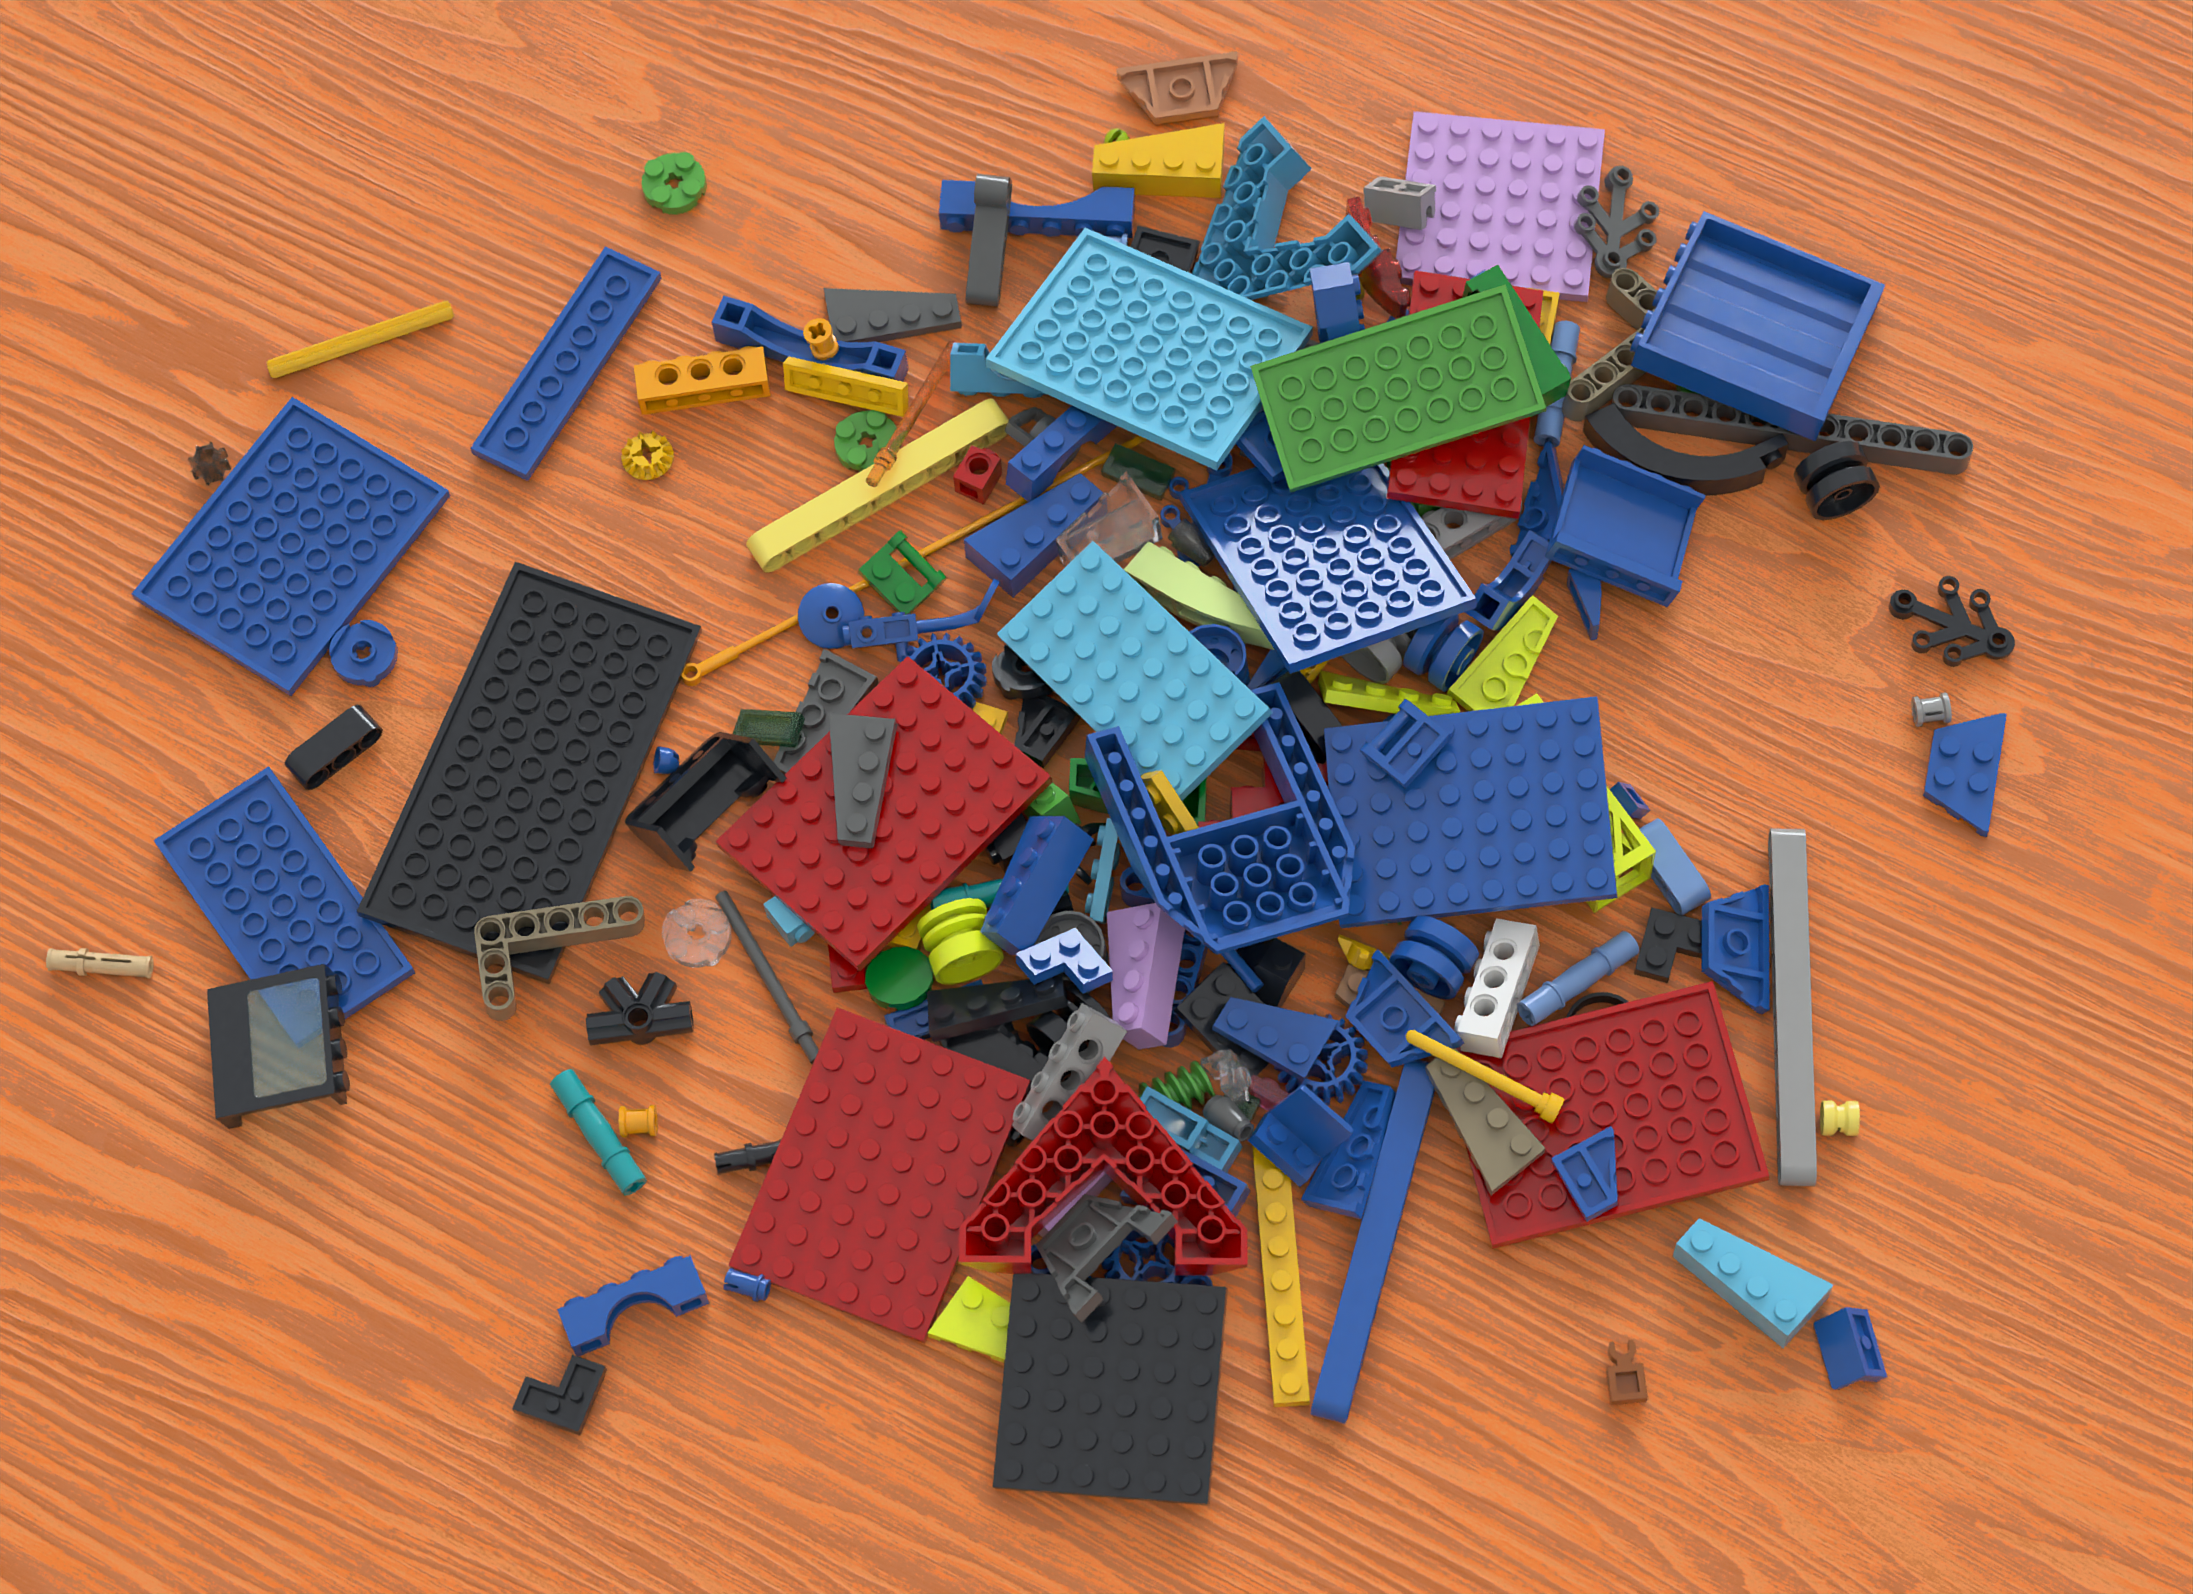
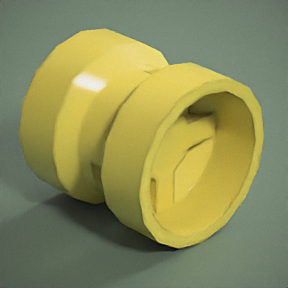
M1822 1100L1820 1108L1821 1135L1833 1136L1839 1130V1132H1843L1846 1136H1858L1860 1125L1859 1102L1846 1101L1844 1104L1837 1106L1834 1101Z

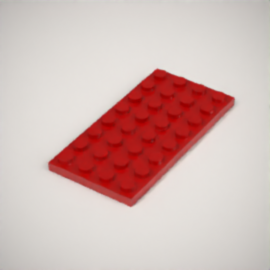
M1415 270L1408 315L1461 299L1465 284L1470 279ZM1512 286L1540 329L1543 290ZM1530 417L1390 461L1386 498L1518 519L1521 510Z

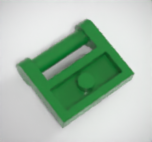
M900 530L858 569V573L896 612H905L906 615L911 614L945 582L947 576L941 570L937 572L907 541L908 537ZM896 550L928 580L923 587L891 557Z

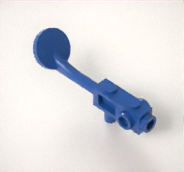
M994 578L981 604L959 615L916 621L915 614L905 615V612L892 613L890 617L873 619L872 616L858 617L859 620L849 621V625L842 626L845 646L851 645L852 649L895 644L897 662H900L901 655L909 656L907 651L909 642L918 641V634L954 630L979 623L1000 581ZM865 629H870L872 635L868 638L862 635Z

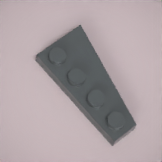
M823 288L829 322L833 331L832 335L838 341L883 342L962 328L956 294Z
M823 649L819 658V667L816 673L812 674L808 683L809 689L803 702L800 701L795 712L797 716L792 728H788L773 761L784 775L830 731L829 713L847 715L879 684L875 675Z

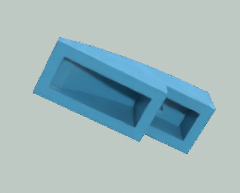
M1147 1086L1140 1100L1146 1106L1147 1111L1154 1119L1158 1120L1181 1149L1227 1173L1243 1147L1241 1142L1211 1125L1205 1118Z

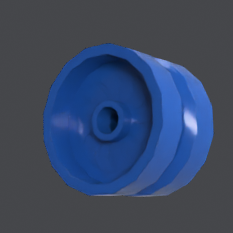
M1458 614L1419 628L1410 642L1403 659V666L1418 676L1428 672V682L1443 692L1449 690L1468 668L1480 647L1484 630L1468 620L1458 625Z
M1416 916L1405 931L1404 937L1406 941L1397 944L1389 961L1418 990L1439 999H1453L1463 985V975L1470 973L1478 960L1479 952L1468 937L1456 928L1429 916Z

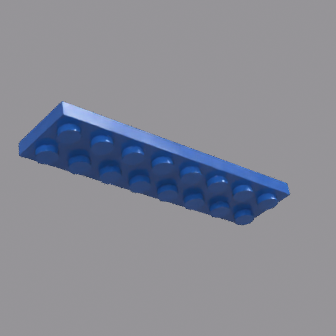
M605 246L471 446L472 454L528 481L661 281V273Z

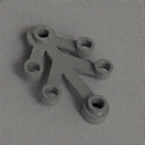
M1625 166L1613 167L1604 179L1605 187L1611 192L1609 216L1597 201L1599 193L1595 187L1590 185L1584 186L1577 195L1578 203L1585 207L1590 214H1580L1574 222V229L1585 238L1595 251V268L1605 278H1611L1617 269L1626 268L1628 259L1641 251H1649L1657 240L1654 232L1649 229H1643L1638 233L1633 242L1619 249L1621 237L1643 224L1653 223L1659 215L1658 206L1653 202L1647 201L1642 204L1637 213L1623 220L1625 192L1633 183L1632 172ZM1584 194L1590 195L1592 200L1587 199ZM1645 210H1649L1652 216L1646 214ZM1581 221L1586 222L1589 228L1584 227L1581 224ZM1596 222L1607 235L1606 244L1594 230ZM1641 237L1646 238L1649 241V244L1645 243Z

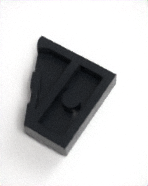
M1045 694L1023 699L1022 709L1019 711L1018 717L1019 729L1016 733L1014 745L1038 766L1044 768L1081 717L1071 707Z

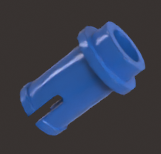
M730 1268L724 1280L728 1284L723 1286L726 1291L750 1296L753 1301L758 1302L759 1300L765 1301L771 1289V1280L765 1279L763 1274L757 1277Z

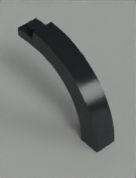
M1615 403L1586 415L1583 433L1590 443L1603 453L1619 460L1628 461L1648 472L1660 474L1665 479L1682 486H1689L1706 496L1729 494L1762 484L1766 468L1770 470L1782 464L1788 449L1787 440L1783 434H1780L1751 448L1727 455L1698 456L1676 452L1652 442L1639 433L1623 417Z

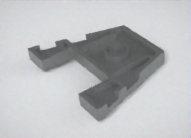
M1084 1194L1036 1244V1247L1050 1273L1055 1278L1059 1286L1058 1288L1070 1306L1071 1312L1082 1323L1104 1300L1098 1291L1085 1283L1084 1280L1096 1271L1104 1259L1120 1246L1132 1230H1135L1156 1245L1178 1221L1169 1211L1161 1210L1160 1213L1150 1211L1145 1206L1137 1205L1133 1208L1123 1206L1120 1201Z

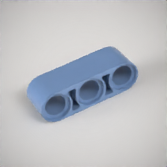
M1657 818L1639 828L1656 851L1651 878L1674 911L1679 915H1684L1711 899V892L1708 885L1664 822Z

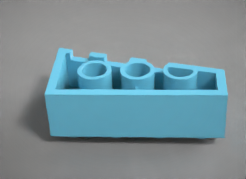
M1700 1218L1676 1243L1673 1258L1782 1348L1791 1341L1824 1304L1833 1288V1284Z

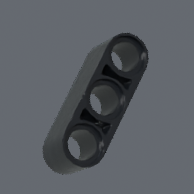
M1287 671L1267 685L1280 682L1315 761L1324 764L1327 762L1324 728L1341 727L1342 725L1300 671L1291 674Z
M361 705L352 706L292 751L285 760V766L306 790H313L375 744L381 737L383 729Z

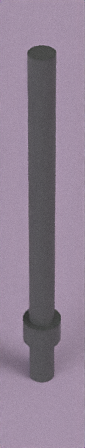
M722 891L718 893L715 899L790 1027L788 1032L795 1044H800L810 1063L813 1064L819 1049L812 1039L813 1032L807 1021L801 1020L728 892Z

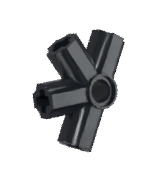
M658 972L649 973L638 994L623 976L619 978L613 977L604 983L603 988L599 991L600 998L611 1011L587 1014L586 1029L589 1044L598 1045L631 1040L635 1044L645 1045L653 1041L655 1037L692 1033L694 1020L690 1001L669 1003L677 989V985L664 974ZM646 1020V1023L643 1025L634 1026L636 1022Z

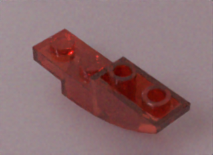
M1360 196L1347 199L1346 216L1350 214L1380 246L1377 235H1372L1369 228L1372 226L1369 208H1363ZM1390 248L1384 249V252L1358 274L1359 282L1370 297L1388 314L1398 319L1406 316V309L1410 306L1411 300L1407 287L1402 288L1399 280L1402 278L1400 263L1398 259L1393 260Z

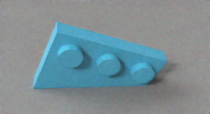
M1107 818L1106 826L1100 825L1097 845L1102 846L1100 860L1094 859L1091 870V879L1096 880L1094 893H1088L1085 904V913H1089L1096 923L1106 924L1107 912L1114 887V877H1111L1112 870H1116L1120 858V843H1117L1118 835L1111 818Z

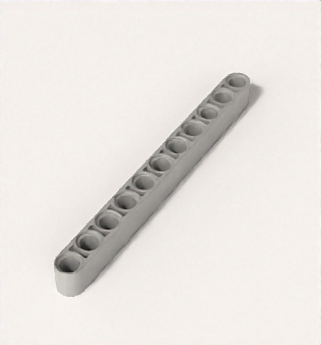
M1770 828L1768 860L1779 1186H1816L1817 1156L1805 829Z

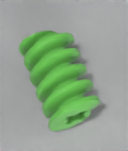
M1197 1061L1190 1062V1073L1186 1068L1180 1066L1177 1068V1078L1169 1071L1164 1074V1083L1158 1077H1154L1151 1080L1152 1089L1178 1104L1182 1103L1189 1110H1192V1098H1195L1201 1105H1204V1093L1208 1092L1211 1097L1215 1096L1208 1075ZM1145 1082L1139 1084V1095H1137L1139 1099L1148 1086Z

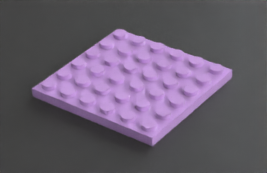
M1414 112L1406 180L1436 185L1434 218L1427 217L1426 227L1423 230L1400 227L1394 284L1412 285L1415 270L1470 279L1483 270L1487 271L1499 265L1512 286L1560 293L1559 300L1587 302L1593 249L1585 238L1575 231L1574 222L1580 214H1590L1577 201V195L1584 186L1590 185L1595 187L1599 193L1605 129ZM1584 194L1587 199L1592 200L1590 195ZM1581 221V224L1584 227L1589 228L1586 222Z

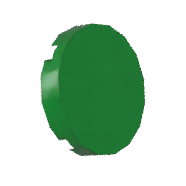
M893 947L881 952L871 961L866 970L865 983L871 999L880 1007L908 1010L918 1006L927 998V991L932 990L935 976L929 958L920 950L910 947Z

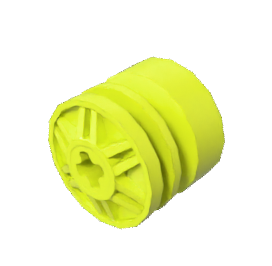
M975 898L955 900L929 911L919 920L917 929L922 938L924 949L931 952L928 957L937 982L945 985L965 983L986 975L1003 961L1002 949L980 933L987 914L986 905L982 900Z

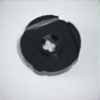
M1007 645L1004 646V651L998 657L996 654L993 658V679L996 686L1002 690L1005 698L1010 700L1017 698L1028 699L1043 694L1049 695L1053 692L1033 670L1028 672L1021 671L1022 666L1027 664Z

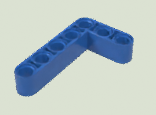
M1132 867L1123 871L1120 877V890L1123 902L1131 907L1155 903L1145 887L1139 891L1128 889L1127 887L1130 884H1142ZM1185 929L1180 961L1190 960L1195 964L1188 969L1179 966L1175 991H1182L1187 997L1199 985L1208 948L1197 938L1188 936ZM1185 998L1173 1000L1170 1022L1175 1023L1178 1028L1175 1031L1168 1032L1167 1044L1163 1045L1164 1047L1172 1048L1178 1046L1185 1038L1188 1026L1173 1011Z

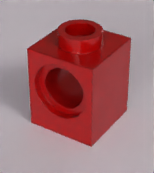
M971 445L953 476L955 492L984 505L1002 475L1001 458L990 449H980ZM976 470L986 471L984 474L981 475L973 474V472Z

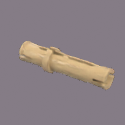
M50 948L46 957V967L48 971L77 972L80 976H86L87 973L151 978L154 960L152 956L89 952L87 948H80L79 951Z

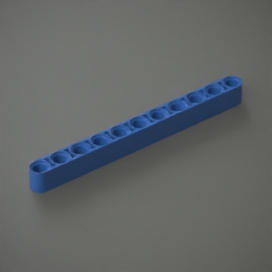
M1416 1060L1403 1066L1310 1415L1343 1424L1347 1422L1435 1093V1088L1425 1071L1426 1065L1430 1062Z

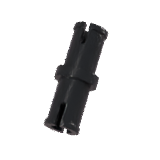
M781 1139L754 1146L751 1143L744 1144V1148L714 1153L717 1174L722 1175L723 1173L749 1168V1171H755L757 1166L771 1164Z

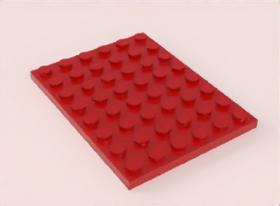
M908 656L847 714L895 719L897 723L874 848L842 846L838 842L830 731L785 774L787 779L783 783L776 782L715 841L725 854L767 891L779 899L859 972L1053 782L1051 776Z
M1713 981L1511 1031L1502 1058L1461 1051V1047L1456 1048L1466 1057L1541 1095L1543 1092L1549 1095L1553 1092L1564 1098V1102L1551 1124L1539 1118L1540 1114L1534 1111L1535 1107L1488 1084L1546 1148L1543 1155L1494 1194L1490 1195L1485 1185L1486 1182L1480 1170L1476 1168L1470 1157L1471 1153L1466 1146L1493 1249L1770 1180ZM1611 1126L1614 1130L1618 1205L1586 1222L1553 1166L1551 1158Z
M837 1007L728 1266L757 1277L763 1274L765 1279L771 1280L773 1285L925 1344L928 1331L934 1323L959 1262V1227L968 1216L970 1217L986 1196L1014 1128L1012 1126L1014 1110L1020 1102H1024L1031 1086V1080Z

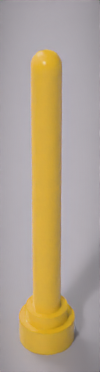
M1410 1030L1406 1033L1408 1043L1535 1107L1534 1111L1540 1114L1539 1118L1551 1124L1555 1120L1564 1102V1098L1553 1092L1550 1095L1543 1092L1541 1095L1415 1030Z

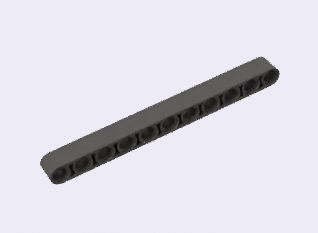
M1623 384L1615 389L1612 398V404L1615 403L1623 417L1632 427L1750 445H1758L1777 435L1783 434L1788 442L1787 450L1811 454L1825 446L1837 442L1854 441L1851 437H1859L1863 441L1854 442H1858L1861 445L1868 462L1952 475L1963 473L1968 467L1973 451V442L1967 435L1962 433L1829 413L1820 432H1826L1830 436L1818 435L1815 442L1700 394L1640 385ZM1621 403H1630L1633 406L1624 407ZM1660 407L1666 411L1657 412L1653 408ZM1693 412L1696 413L1698 416L1691 417L1688 416L1686 413ZM1726 417L1729 418L1731 421L1724 422L1721 421L1719 418ZM1759 422L1762 423L1764 426L1757 427L1754 426L1752 423ZM1883 442H1892L1896 446H1888ZM1917 447H1926L1929 451H1921ZM1956 451L1962 454V456H1954L1950 452Z

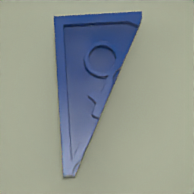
M1551 441L1544 443V448L1540 452L1537 461L1540 467L1536 482L1530 483L1524 502L1525 509L1518 521L1520 533L1516 545H1511L1510 547L1512 557L1529 530L1547 541L1550 540L1564 491L1556 448Z

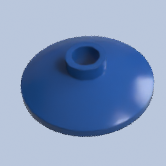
M836 583L821 584L812 588L803 597L798 609V623L803 635L814 645L825 649L845 647L842 626H847L849 621L859 620L858 617L865 616L863 605L858 596L851 589ZM829 608L837 610L838 617L835 619L828 618L826 610Z

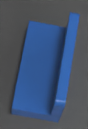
M1845 1307L1814 1322V1329L1832 1389L1840 1390L1857 1381L1878 1382L1887 1377L1867 1309Z

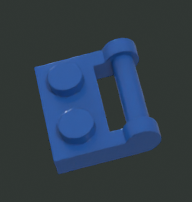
M1407 699L1398 706L1400 710L1370 744L1366 742L1359 750L1369 761L1380 767L1405 789L1451 739L1450 733ZM1410 719L1414 720L1416 723L1389 753L1384 756L1381 753L1384 747Z

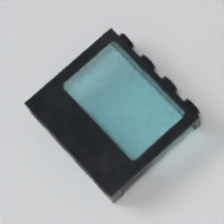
M325 964L207 989L215 1118L228 1129L242 1126V1115L321 1098L332 1097L340 1105L347 1104L346 1091L350 1090V1081L347 1072L344 1070L347 1046L341 1033V1027L345 1024L344 1013L339 1006V994L342 993V983L339 975L335 974Z

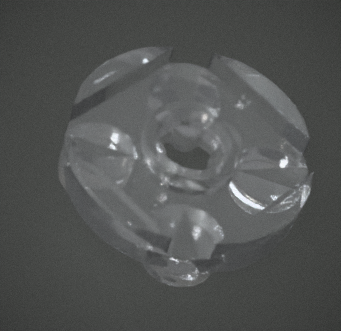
M691 899L685 901V905L678 907L676 910L675 908L672 909L663 922L662 938L668 955L679 964L687 967H712L719 963L731 943L732 930L728 918L717 904L709 900ZM697 926L702 927V932L705 936L699 938V940H692V936L688 935V932L695 931Z

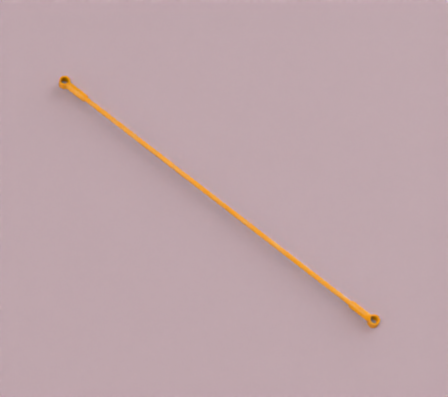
M1138 435L1054 479L1052 485L1039 496L1077 474H1083L1148 439ZM1020 497L917 552L922 557H925L1028 503V501ZM906 558L897 562L902 568L911 564ZM862 580L848 588L857 593L870 585L865 580ZM798 614L736 647L731 646L698 664L687 663L681 675L684 684L688 686L698 685L702 680V676L739 658L738 655L798 624ZM690 671L697 673L693 678L686 677V674Z

